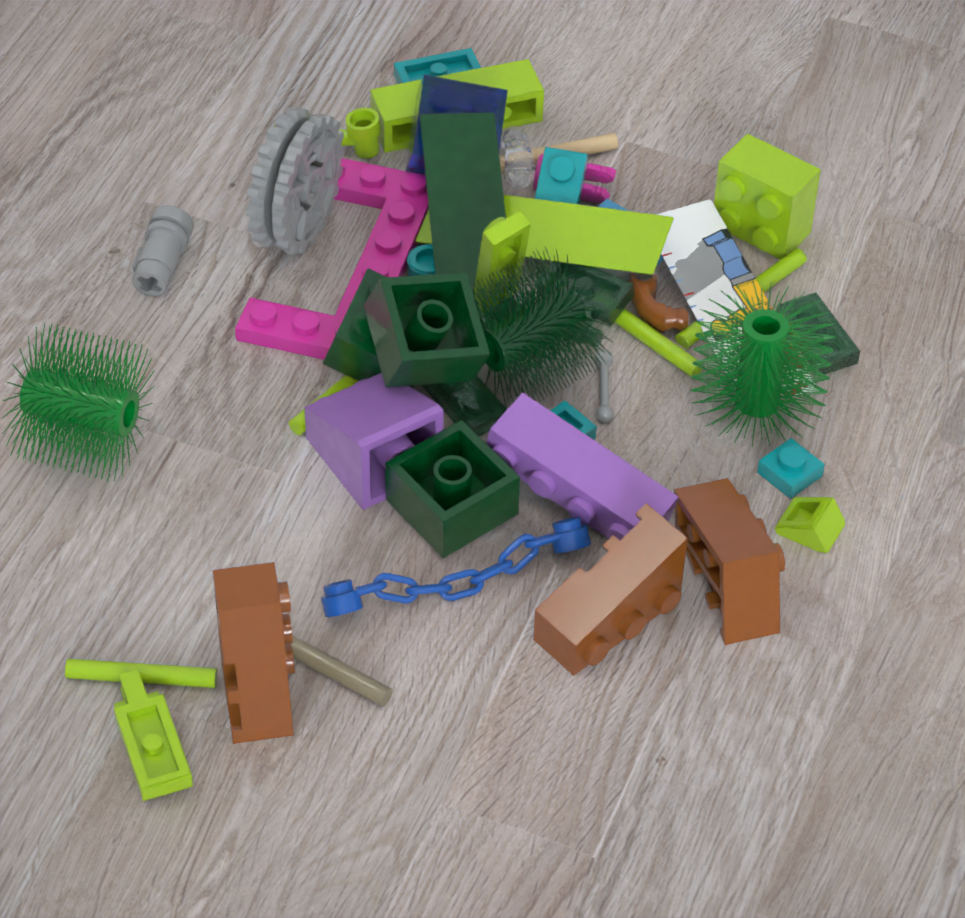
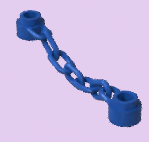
M580 517L552 523L554 532L540 537H535L531 534L519 536L499 555L498 563L480 572L475 569H467L446 575L439 581V584L418 585L410 577L381 573L374 578L373 583L353 588L351 579L323 586L325 595L320 597L325 617L339 616L362 609L361 596L373 592L378 598L403 604L413 602L418 597V594L439 593L447 601H455L475 595L483 589L485 580L501 572L511 575L523 569L539 553L540 546L552 543L554 553H564L591 545L587 525H582ZM524 542V547L532 548V550L512 567L513 561L511 559L506 560V558ZM471 576L469 582L476 584L474 588L453 594L447 593L452 590V585L447 583ZM383 580L410 585L405 588V593L409 594V596L381 591L387 587V582Z

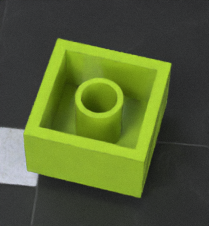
M747 133L719 160L714 206L731 235L778 259H782L796 249L811 233L821 169Z

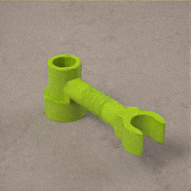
M366 107L352 110L346 116L347 129H339L344 135L341 146H354L355 154L363 159L372 158L380 151L378 136L381 133L379 114L374 109Z

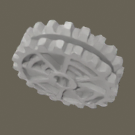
M289 107L286 109L285 115L279 114L277 116L275 127H269L266 133L267 140L264 145L261 144L259 147V159L257 164L253 165L251 172L253 181L248 187L247 196L250 197V203L246 208V216L250 217L247 227L249 232H253V241L258 242L259 245L270 248L278 246L279 249L293 255L303 254L306 252L307 245L313 246L317 233H322L325 228V219L331 215L333 199L338 195L339 187L337 184L343 172L341 160L345 151V147H341L344 135L342 131H339L340 123L334 120V117L324 114L313 115L309 113V110Z

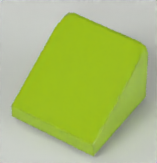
M794 497L774 529L778 535L815 551L828 553L845 527V519L834 497Z

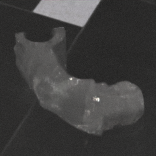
M511 126L502 132L500 139L502 148L505 151L504 179L508 186L514 189H524L534 180L536 165L527 133L521 127Z

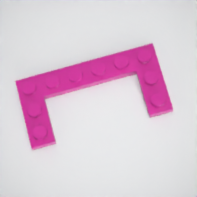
M342 158L341 166L343 167L342 176L338 179L339 191L334 199L382 210L335 315L250 297L235 327L236 340L324 360L367 268L386 277L404 276L407 269V256L418 243L415 240L429 210L426 175Z

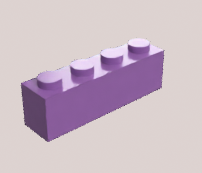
M523 392L490 428L486 444L520 476L521 480L526 482L537 495L551 499L567 510L572 518L580 517L582 524H588L607 537V539L614 535L617 539L621 540L639 523L640 520L636 517L635 513L646 503L668 522L670 521L678 500L677 495Z

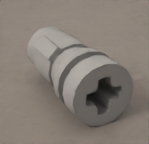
M169 205L159 206L154 210L144 235L145 243L143 247L139 248L132 266L134 271L132 282L134 287L141 293L149 296H160L165 293L168 283L174 275L180 254L185 251L194 228L193 219L184 210Z

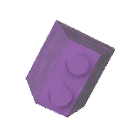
M382 373L360 380L353 386L328 397L320 398L314 403L305 406L307 440L362 510L386 500L385 462L443 430L444 410L439 404L410 386L386 388Z

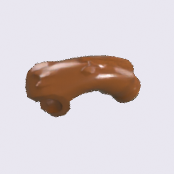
M630 273V280L628 281L629 299L635 306L639 316L653 328L663 333L664 330H683L688 327V310L684 307L672 308V306H665V303L656 301L658 274H652L651 279L643 281L636 278V273Z

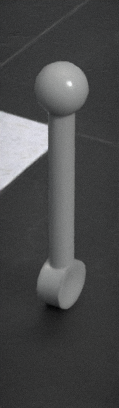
M600 350L598 351L599 354L596 353L595 355L596 364L600 368V407L596 411V418L602 423H608L614 415L612 408L609 407V367L613 363V354L610 351L603 350L604 352Z

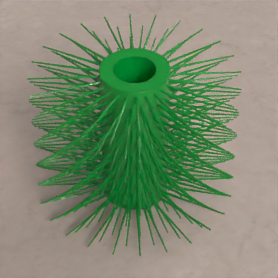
M771 284L767 310L763 307L762 289L761 310L754 285L760 310H756L754 301L753 309L748 297L746 299L743 295L753 311L751 312L750 310V313H748L745 308L743 309L737 301L735 302L727 294L726 296L737 305L746 317L711 300L727 311L733 318L702 310L721 323L696 321L713 332L695 334L696 337L708 344L695 347L694 351L708 358L694 361L692 364L707 372L693 375L691 378L708 383V385L694 388L690 391L716 395L692 403L726 401L714 409L697 415L735 406L727 414L712 422L715 424L720 419L724 420L729 414L732 416L735 411L739 410L738 414L741 411V414L718 436L732 423L734 425L742 415L740 423L744 414L748 416L739 434L749 418L745 431L746 435L751 417H755L752 447L756 418H760L761 439L762 418L768 442L769 437L764 417L768 419L771 433L772 429L769 418L774 428L776 427L783 437L773 421V414L777 416L779 422L781 419L793 432L795 431L777 410L809 427L811 426L800 420L789 409L823 418L800 404L826 406L809 395L828 393L827 390L814 383L830 379V377L816 369L832 365V363L819 357V355L831 353L834 349L817 343L836 337L810 333L835 324L799 326L825 313L788 322L799 312L813 305L810 303L805 308L802 306L797 312L791 313L785 318L783 313L799 298L790 306L788 305L782 312L783 306L780 313L776 311L784 297L783 295L775 311L777 298L773 310H769ZM718 316H722V317H725V318H728V319H731V320H735V321H737L739 324H736V323H734V322H731V321H729V320L723 319V318L718 317ZM711 324L725 325L726 327H721V326H716V325H711ZM818 326V327H812V328L794 330L795 328H798V327ZM714 327L729 329L731 331H725ZM810 334V335H820V336H804V335ZM709 338L724 339V340H714V339H709ZM801 338H820V339H801ZM805 348H807V349H817V350H827V351L806 350ZM701 377H713V378H720V379H710V378H701ZM715 388H723V389H725V390H699V389H715ZM802 390H806V391H816V392H803ZM703 391H721V392H719V393H713V392H703ZM792 396H796V397L803 398V399H806V400H801V399L793 398ZM731 397V398L728 399V400L709 401V400H715V399H721V398ZM796 400L804 401V402H809V403L797 402ZM784 403H786V404H788V405H791V406H793V407H796V408H798V409H801V410H803V411H800V410H797V409L788 407V406H786Z
M57 324L56 332L54 331V340L48 353L51 333L49 326L44 354L42 347L43 328L40 354L38 353L39 360L37 361L36 327L35 367L32 365L28 336L31 367L27 360L25 362L21 352L27 370L25 377L19 372L22 376L21 378L24 379L22 386L7 382L21 387L20 393H14L20 395L5 399L9 400L20 397V403L7 413L9 414L21 408L11 423L21 410L23 411L20 419L12 426V428L14 426L15 428L7 444L21 418L24 416L19 433L13 441L16 444L19 434L25 426L21 437L22 441L17 451L18 457L28 432L23 460L24 457L26 459L27 447L32 436L33 444L30 456L32 457V452L34 454V446L39 437V447L36 454L38 459L39 450L45 438L41 464L44 462L45 451L51 440L50 455L47 461L49 465L50 456L52 457V450L57 441L54 465L63 443L59 468H61L62 459L68 447V459L65 465L67 469L71 452L75 446L74 461L71 465L72 469L81 448L77 473L86 452L84 475L87 462L92 453L89 477L98 455L95 478L104 457L102 480L110 457L108 482L116 452L115 481L120 446L122 444L123 476V458H125L124 439L126 437L130 466L129 434H131L136 449L131 431L135 427L141 434L138 426L135 425L137 418L147 419L138 416L139 410H143L139 408L150 405L147 404L139 407V401L149 392L147 391L141 398L138 396L147 381L139 392H136L146 373L145 370L136 386L140 371L145 363L144 357L142 365L136 374L141 349L132 369L137 344L134 345V351L127 366L129 341L127 352L121 365L124 347L123 340L120 354L115 363L116 347L118 344V340H116L115 350L109 362V351L113 341L111 337L108 351L103 361V351L106 342L103 339V347L97 359V349L100 340L98 335L95 352L91 358V346L94 340L93 332L92 340L90 339V347L85 357L88 332L87 335L85 334V343L79 355V345L82 336L80 331L79 342L77 341V348L73 354V342L76 336L74 331L72 343L66 355L67 341L70 334L67 330L66 343L61 352V342L64 338L62 337L64 332L62 327L61 338L59 337V344L55 350V338L58 332ZM46 349H47L46 360H45V363H44L43 361H44V357H45V353H46ZM130 365H131L130 375H129V377L127 378L128 371H129V368H130ZM134 372L133 379H132V382H131V384H130L131 376H132V373ZM29 418H30L29 426H28V428H27V430H26L27 423H28V420H29ZM116 441L115 450L112 458L113 446Z

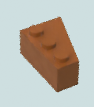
M274 562L212 570L221 664L233 744L294 736L288 674H295L291 646L293 643L290 614L288 613L291 612L287 581L278 583Z

